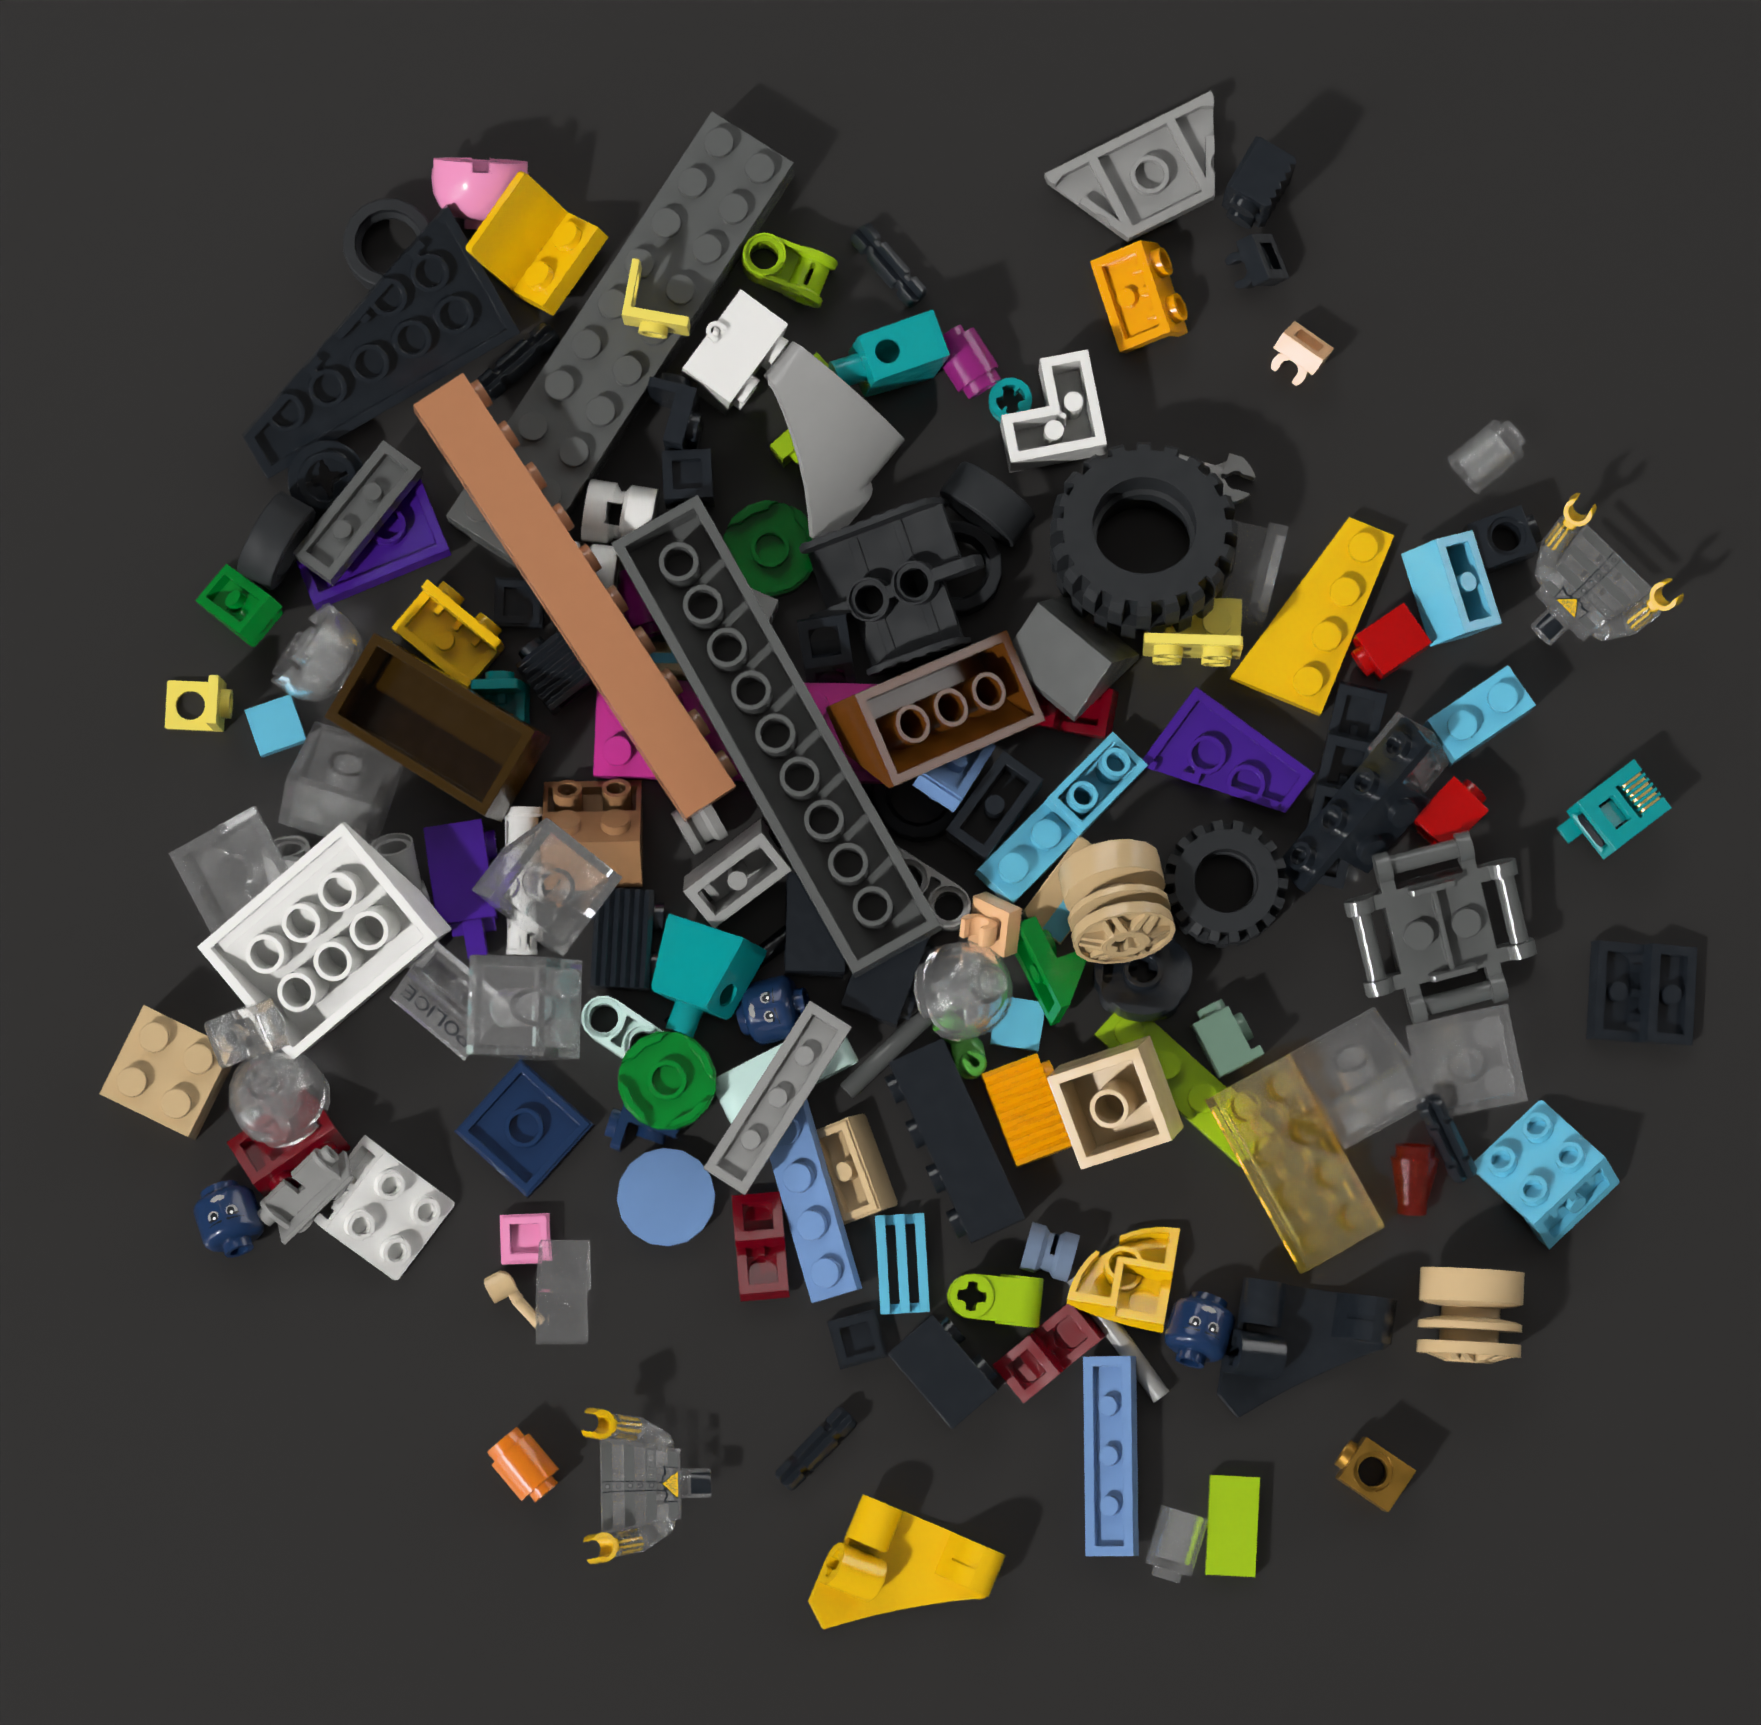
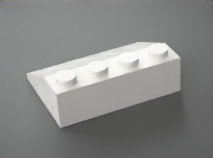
M342 822L197 947L291 1061H293L321 1041L452 930V928L416 886L347 823Z

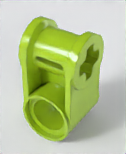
M765 232L755 234L749 238L744 245L742 255L743 272L749 280L782 293L793 301L813 308L821 307L823 300L820 294L829 271H834L838 265L837 260L819 250L800 246ZM762 248L769 249L774 252L778 261L769 269H760L752 263L750 258L752 253ZM811 269H813V273L811 275L809 283L805 285L804 283L806 281L808 273Z
M966 1274L956 1278L951 1283L947 1292V1301L951 1310L956 1315L966 1319L995 1321V1324L1039 1328L1044 1279L1000 1274V1276ZM968 1282L975 1283V1291L983 1293L984 1297L982 1302L974 1303L972 1311L966 1310L965 1301L958 1300L957 1298L958 1291L967 1289Z

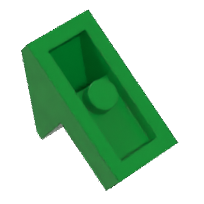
M225 564L195 600L251 647H255L283 614L281 609L283 606L228 564Z
M1036 916L1020 923L1018 949L1015 956L1050 1026L1060 1023L1069 1007L1086 960L1079 957L1076 952L1057 958V948L1052 935L1048 930L1042 929Z

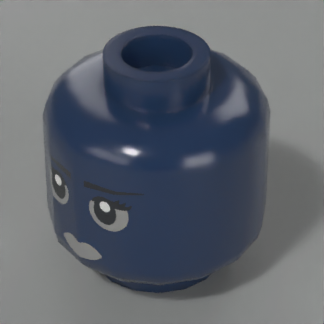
M786 975L751 982L736 1008L740 1029L745 1036L751 1035L759 1044H769L785 1040L809 1003L810 998L804 987L797 988L795 982Z
M235 1180L221 1181L202 1190L200 1193L201 1198L195 1204L193 1211L204 1246L213 1252H224L225 1256L229 1258L238 1257L250 1252L254 1248L253 1242L264 1232V1222L258 1217L259 1206L253 1190L246 1186H239Z
M1192 1291L1189 1297L1180 1298L1174 1303L1165 1331V1343L1172 1351L1177 1353L1175 1358L1177 1362L1188 1367L1201 1369L1204 1368L1205 1362H1217L1225 1357L1231 1333L1234 1329L1235 1317L1227 1309L1228 1303L1224 1299L1207 1292Z

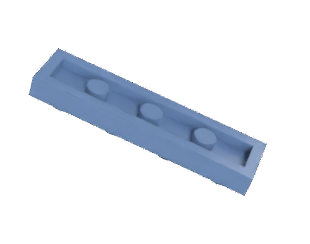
M806 1099L769 1158L811 1303H816L862 1289V1285L810 1106Z
M1136 1356L1083 1357L1086 1556H1139Z

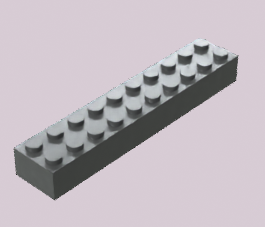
M713 111L507 422L520 443V446L515 448L514 451L524 466L531 461L534 463L547 483V487L541 490L551 507L559 502L570 519L586 496L590 480L597 479L650 398L647 388L649 377L661 379L662 374L667 372L741 259L744 245L749 238L758 233L795 176L794 162ZM632 258L640 259L642 266L635 307L689 317L691 325L689 336L668 333L666 339L652 338L639 334V327L624 325L622 310ZM464 488L446 515L450 525L516 567Z
M696 495L612 542L611 544L853 976L857 978L941 931L938 919L699 496Z

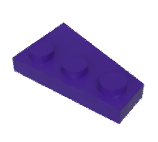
M420 478L334 586L299 561H296L312 603L315 609L318 610L452 554Z
M1197 686L1142 759L1148 765L1147 769L1284 813L1288 811L1315 774Z

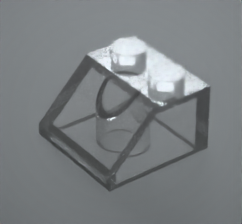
M315 721L286 778L278 823L297 828L303 832L326 837L338 825L345 822L368 844H371L379 837L386 822L403 766L346 730Z
M256 806L245 810L168 853L211 934L288 869Z
M545 818L501 850L472 891L542 946L564 956L623 877L554 822Z
M470 955L466 1054L535 1061L579 1059L583 961L536 956Z
M1508 1004L1462 1012L1405 1027L1419 1097L1422 1099L1431 1093L1439 1094L1444 1099L1450 1112V1118L1519 1105L1528 1101Z
M1375 1007L1288 1053L1323 1119L1344 1149L1416 1111L1417 1102L1428 1096L1414 1061Z

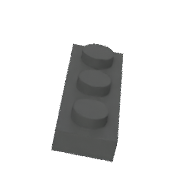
M383 440L294 550L293 555L295 559L334 586L424 475L422 468Z

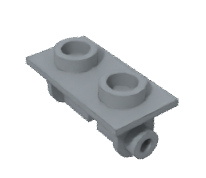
M325 1145L322 1149L315 1148L291 1172L292 1178L301 1184L298 1189L283 1179L260 1201L261 1208L258 1210V1217L268 1226H271L274 1222L278 1224L283 1244H286L297 1233L307 1230L313 1223L316 1214L327 1203L338 1199L347 1190L353 1177L348 1156L344 1150L338 1155L328 1145Z

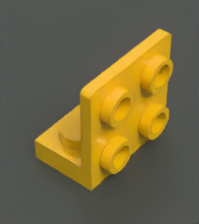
M519 171L467 243L466 251L516 297L554 316L604 245L608 236L599 227L567 212L532 177Z

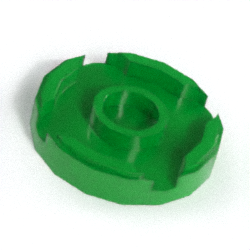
M764 500L747 505L731 519L723 540L750 588L770 597L778 598L794 593L808 582L813 573V568L808 554H801L799 546L804 542L812 541L813 538L809 536L808 519L802 511L785 503Z
M658 1031L640 1038L625 1053L619 1069L618 1091L625 1108L640 1123L657 1130H677L695 1123L709 1109L716 1093V1070L709 1053L695 1039L678 1032Z

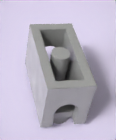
M760 819L684 876L683 892L712 928H716L792 870V865L783 849H779L770 837L769 827ZM703 888L713 899L711 902L702 893L701 890Z

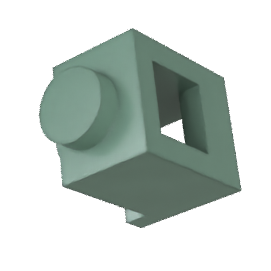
M1222 999L1196 1012L1200 1020L1190 1028L1217 1079L1253 1062L1265 1054L1260 1045L1253 1049L1250 1048L1247 1041L1254 1038L1247 1021L1241 1012L1233 1015L1229 1006H1226Z

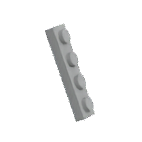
M809 1001L703 1169L743 1195H746L852 1027Z

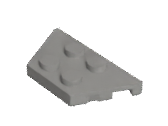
M1209 91L1046 172L1044 178L1047 184L1126 242H1130L1214 200V96Z

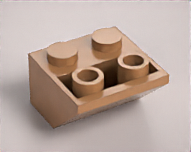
M611 779L608 781L562 780L559 782H544L541 830L544 889L642 887V780Z

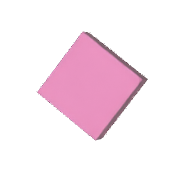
M550 1213L500 1215L501 1265L552 1263Z

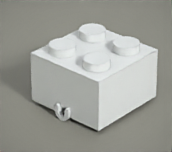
M740 289L718 321L708 324L706 337L684 365L680 376L691 380L690 386L697 388L698 396L724 415L727 414L732 405L741 410L760 382L755 377L760 367L762 366L768 370L786 349L785 347L789 341L783 335L788 324Z

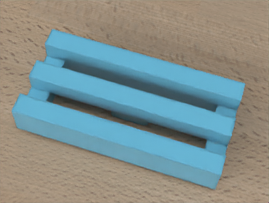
M924 1213L875 1216L881 1315L930 1312ZM906 1224H915L919 1303H910ZM888 1225H895L900 1304H890L885 1228Z

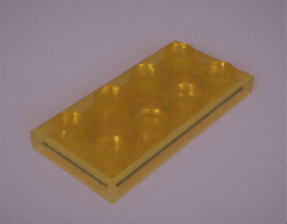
M1290 1053L1205 1100L1300 1274L1311 1270L1385 1227Z

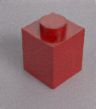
M1402 603L1355 635L1352 644L1356 649L1351 652V655L1366 676L1373 673L1380 682L1426 651L1432 642L1405 603Z
M1454 776L1431 799L1410 825L1430 845L1451 840L1455 833L1466 830L1470 831L1489 811L1483 804L1487 798L1470 780L1465 779L1461 783Z

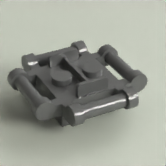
M1468 830L1453 834V839L1394 855L1389 856L1387 851L1372 855L1373 867L1378 883L1377 891L1353 897L1343 902L1346 916L1353 920L1367 977V980L1363 981L1366 997L1384 996L1395 990L1403 989L1413 1025L1428 1021L1429 1015L1492 999L1494 1003L1509 1000L1508 988L1500 963L1509 960L1525 959L1537 954L1535 940L1528 936L1514 875L1518 874L1515 858H1503L1477 865L1473 842ZM1455 858L1458 859L1459 866L1396 883L1394 881V874ZM1495 880L1509 937V942L1498 945L1495 943L1481 885L1482 882ZM1379 909H1382L1396 967L1395 972L1387 974L1371 914ZM1484 967L1486 981L1425 997L1422 996L1419 984L1429 981L1438 982L1476 972L1479 968Z

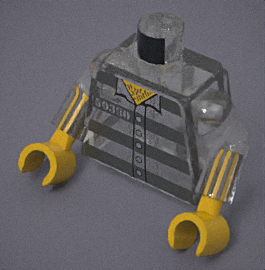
M1575 493L1570 497L1564 507V516L1558 518L1541 542L1535 568V577L1541 585L1535 594L1548 608L1531 624V628L1548 645H1553L1568 629L1582 641L1587 640L1591 636L1601 641H1608L1635 635L1659 617L1661 611H1667L1676 607L1684 599L1682 594L1672 600V602L1667 601L1662 595V589L1664 585L1670 583L1673 579L1666 578L1651 588L1587 525L1594 516L1597 507L1594 504L1588 514L1585 515L1577 513L1574 510L1573 504L1581 493Z
M587 1408L584 1413L595 1414L598 1418V1426L595 1431L582 1430V1434L588 1438L600 1439L601 1532L585 1536L583 1542L595 1540L599 1543L601 1547L600 1555L597 1558L587 1559L590 1564L608 1562L614 1557L644 1552L670 1535L675 1527V1521L683 1518V1498H711L712 1478L711 1468H682V1449L674 1447L673 1439L669 1433L646 1419L636 1416L611 1414L607 1410L598 1408Z

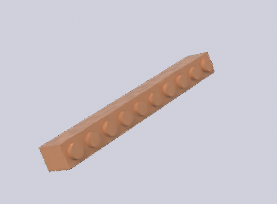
M464 373L460 374L413 405L414 413L686 822L735 789L736 785L731 779L738 774L735 767L722 749L714 753L704 737L711 732L698 711L694 708L687 712L677 696L683 692V689L668 667L662 671L658 669L650 654L656 651V648L641 626L633 630L623 616V613L629 610L626 602L614 585L606 589L596 575V572L602 569L588 545L584 544L579 548L568 531L575 526L559 502L551 507L541 490L547 487V483L532 461L524 466L514 451L515 448L520 446V443L506 421L504 420L497 425L487 410L488 407L493 405V402L478 379L469 383Z

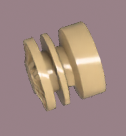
M1133 839L1108 840L1089 845L1073 853L1061 864L1058 877L1065 906L1070 912L1067 919L1072 932L1073 947L1079 957L1088 962L1100 964L1125 963L1151 955L1161 950L1172 940L1176 928L1170 911V902L1167 893L1164 892L1166 883L1160 857L1155 847L1147 842Z
M1420 1267L1419 1300L1441 1306L1440 1316L1419 1319L1418 1327L1440 1329L1439 1340L1418 1339L1416 1352L1427 1353L1443 1361L1493 1364L1494 1362L1509 1358H1521V1345L1499 1343V1333H1522L1521 1324L1500 1319V1310L1523 1305L1525 1273L1475 1268Z

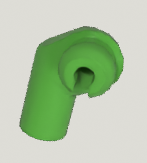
M946 1011L933 1024L932 1029L950 1045L952 1059L960 1076L965 1079H976L987 1068L983 1043L951 1012Z

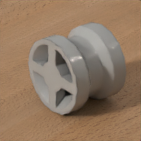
M712 805L686 822L677 810L671 812L675 823L694 855L702 852L707 842L713 839L721 841L729 836Z

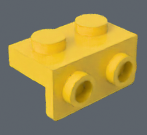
M427 579L421 586L423 591L391 628L436 667L471 688V680L479 679L505 649L503 642L498 638L502 630L483 613L479 612L474 618L460 606L465 599L446 582L442 581L436 587Z

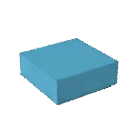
M291 694L244 710L262 758L308 742Z
M998 995L990 1045L1038 1052L1044 1021V1012L1039 1002Z

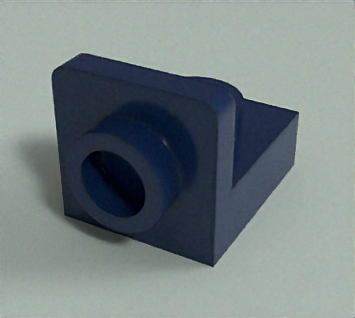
M623 1104L622 1110L613 1108L604 1136L612 1138L610 1143L611 1149L621 1152L630 1124L638 1127L636 1136L664 1145L666 1136L677 1140L680 1129L657 1130L640 1123Z

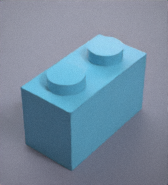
M1473 530L1438 538L1401 554L1426 635L1432 642L1430 647L1466 638L1502 624Z
M1507 665L1429 718L1422 726V729L1447 765L1451 767L1526 716L1536 704Z

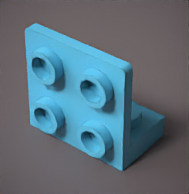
M1542 1100L1534 1104L1474 1161L1477 1168L1476 1174L1524 1217L1536 1238L1548 1249L1552 1248L1620 1183L1606 1157Z

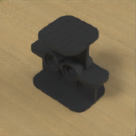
M931 497L918 499L913 503L901 505L897 509H890L883 514L874 515L870 519L856 522L854 525L845 526L841 530L829 532L825 536L816 537L812 541L804 542L799 546L800 553L808 554L826 606V609L809 615V618L846 613V619L854 616L872 666L866 670L868 676L879 677L902 672L910 667H916L924 662L933 661L937 657L949 655L951 652L961 650L972 644L970 637L963 636L947 589V581L984 568L985 565L981 555L974 554L961 557L945 507L949 505L947 498ZM919 569L928 578L927 590L921 596L915 595L910 587L911 576ZM873 586L879 588L883 594V605L876 613L870 611L866 605L867 592Z

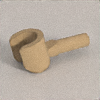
M498 1271L484 1279L485 1288L495 1304L509 1297L513 1306L518 1309L535 1329L543 1323L544 1319L523 1298L510 1273Z

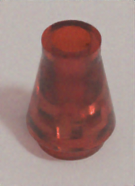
M1397 1143L1395 1155L1390 1156L1398 1203L1397 1213L1409 1216L1427 1215V1204L1439 1163V1158L1435 1157V1146L1422 1143Z

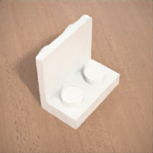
M364 1135L348 1156L353 1179L350 1181L347 1190L338 1199L327 1203L316 1214L314 1222L391 1279L398 1280L454 1207V1201Z

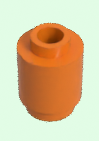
M518 1427L504 1436L487 1452L494 1460L491 1466L521 1501L530 1495L537 1502L558 1484L553 1477L559 1470L557 1465L530 1433L524 1435Z

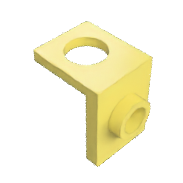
M632 258L622 310L624 325L639 327V334L652 338L666 339L668 333L689 336L691 328L689 317L635 307L642 266L640 259Z
M209 675L208 682L169 680L167 682L165 728L169 730L224 732L225 718L231 719L232 689H226L227 684L219 675ZM187 692L200 694L205 702V709L202 715L193 720L182 718L177 711L178 699Z

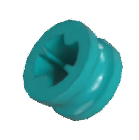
M1004 378L991 388L988 400L989 410L992 416L1000 423L1001 415L1010 414L1007 413V406L1001 410L997 405V402L1003 399V391L1014 390V396L1018 393L1022 395L1024 400L1018 403L1017 412L1031 410L1032 393L1028 385L1022 380Z

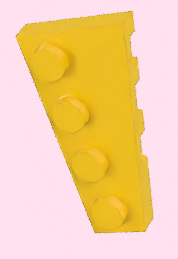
M1349 517L1230 677V680L1320 716L1394 535Z

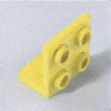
M1214 598L1213 610L1203 619L1193 615L1191 627L1179 633L1175 631L1173 626L1166 627L1164 633H1148V631H1143L1142 656L1152 657V663L1157 665H1181L1182 658H1201V665L1230 666L1231 659H1240L1243 649V636H1241L1242 599Z

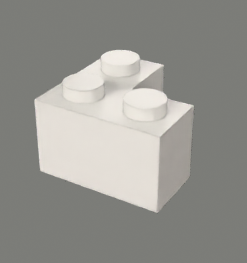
M1088 349L1040 358L1038 371L1046 407L1001 415L1000 428L1009 473L1090 458L1095 454L1099 456L1105 455L1107 441Z

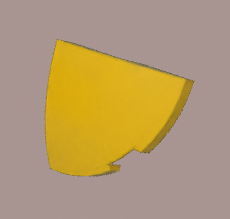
M1152 1227L1131 1231L1120 1235L1119 1245L1099 1257L1100 1252L1095 1251L1087 1258L1075 1275L1069 1289L1067 1304L1116 1323L1163 1333L1180 1228Z

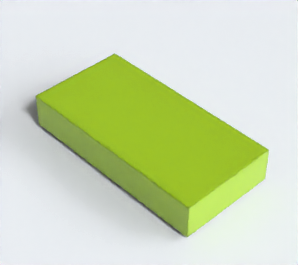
M1209 1475L1205 1575L1256 1576L1260 1477Z

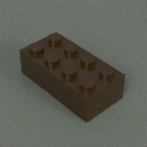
M373 633L324 716L329 721L483 816L500 822L504 819L551 739L550 736L478 692L471 690L468 686L406 648L377 633Z

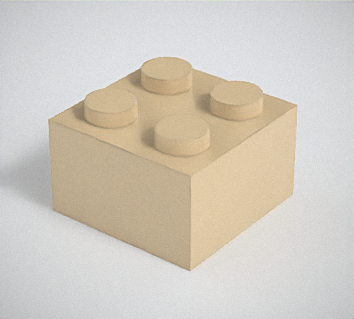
M143 1005L99 1094L196 1140L239 1052Z
M1150 1035L1061 1064L1047 1077L1081 1170L1172 1141L1184 1128Z

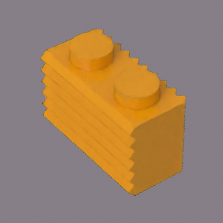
M1037 1053L981 1074L1016 1168L1072 1147L1047 1077L1054 1071L1050 1060L1041 1063Z

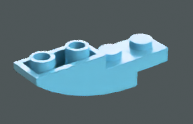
M1112 732L977 869L975 875L999 898L1014 904L1061 858L1078 836H1082L1148 765Z

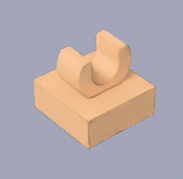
M1294 321L1283 332L1273 347L1279 353L1273 359L1271 369L1276 372L1284 361H1293L1298 367V373L1294 377L1292 384L1297 386L1309 374L1314 375L1321 368L1334 348Z
M987 891L974 895L972 898L971 914L964 915L961 918L959 936L962 938L968 937V941L1003 958L1016 954L1022 908Z

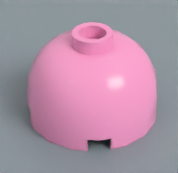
M467 157L434 158L431 175L433 194L441 208L447 205L454 217L464 219L465 229L477 230L519 171L529 175L527 161L493 158L483 160Z

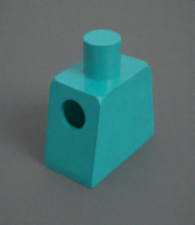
M930 310L858 336L848 351L849 356L830 361L828 366L830 370L849 386L859 383L864 397H869L933 379L950 354L934 310Z
M668 914L651 984L653 992L675 1002L665 1028L693 1038L703 1012L725 1020L732 1017L763 962L767 950L743 937Z

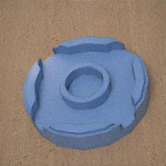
M661 1148L645 1152L629 1164L619 1181L617 1203L622 1220L634 1235L652 1245L671 1247L689 1242L703 1231L713 1215L716 1194L710 1174L703 1169L704 1166L698 1159L683 1150Z

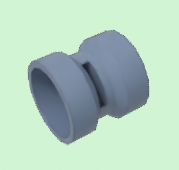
M1032 1222L1019 1269L1032 1273L1043 1270L1049 1272L1053 1279L1067 1282L1080 1235L1070 1232H1064L1059 1235L1050 1232L1045 1225Z

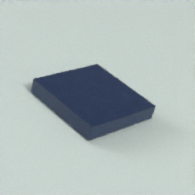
M520 1059L454 1132L521 1193L529 1198L590 1131L594 1124Z

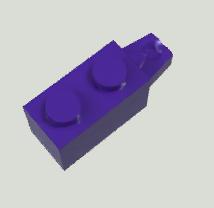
M482 819L424 827L434 907L452 928L453 937L464 936L469 961L489 958L486 932L497 931L496 921L499 920L497 908L506 907L502 878L493 879L490 860L499 859L495 830L486 831L485 823Z

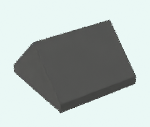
M1060 596L1038 602L1012 643L1031 687L1075 722L1139 659V654L1110 630L1105 632L1095 627L1094 617L1091 614L1081 618L1071 608L1072 599Z

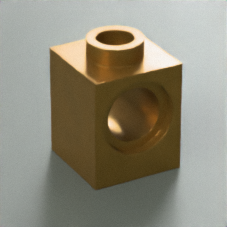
M1362 1437L1358 1444L1350 1440L1334 1463L1340 1468L1335 1477L1337 1480L1384 1512L1391 1510L1416 1472L1412 1467L1368 1437ZM1368 1457L1377 1458L1384 1466V1477L1375 1486L1365 1485L1358 1475L1359 1465Z

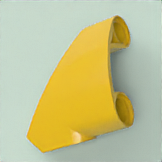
M862 1494L843 1542H838L829 1551L808 1602L821 1628L827 1629L847 1622L902 1609L959 1600H980L989 1597L1006 1555Z

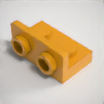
M1140 240L1090 261L1119 352L1128 353L1165 337H1180L1188 333L1185 320L1188 318L1187 308L1182 297L1175 293L1170 275L1173 273L1170 257L1166 250L1160 247L1158 243Z

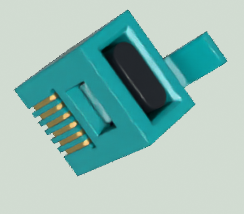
M1633 759L1569 808L1566 812L1570 818L1556 829L1568 844L1583 833L1604 860L1672 807L1664 797H1659L1661 793L1655 792L1657 788L1653 789L1651 787L1654 784L1652 782L1648 783L1650 779L1644 778L1646 774L1640 773L1642 769Z

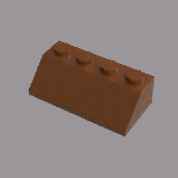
M1007 630L826 707L845 754L888 788H892L1045 721Z

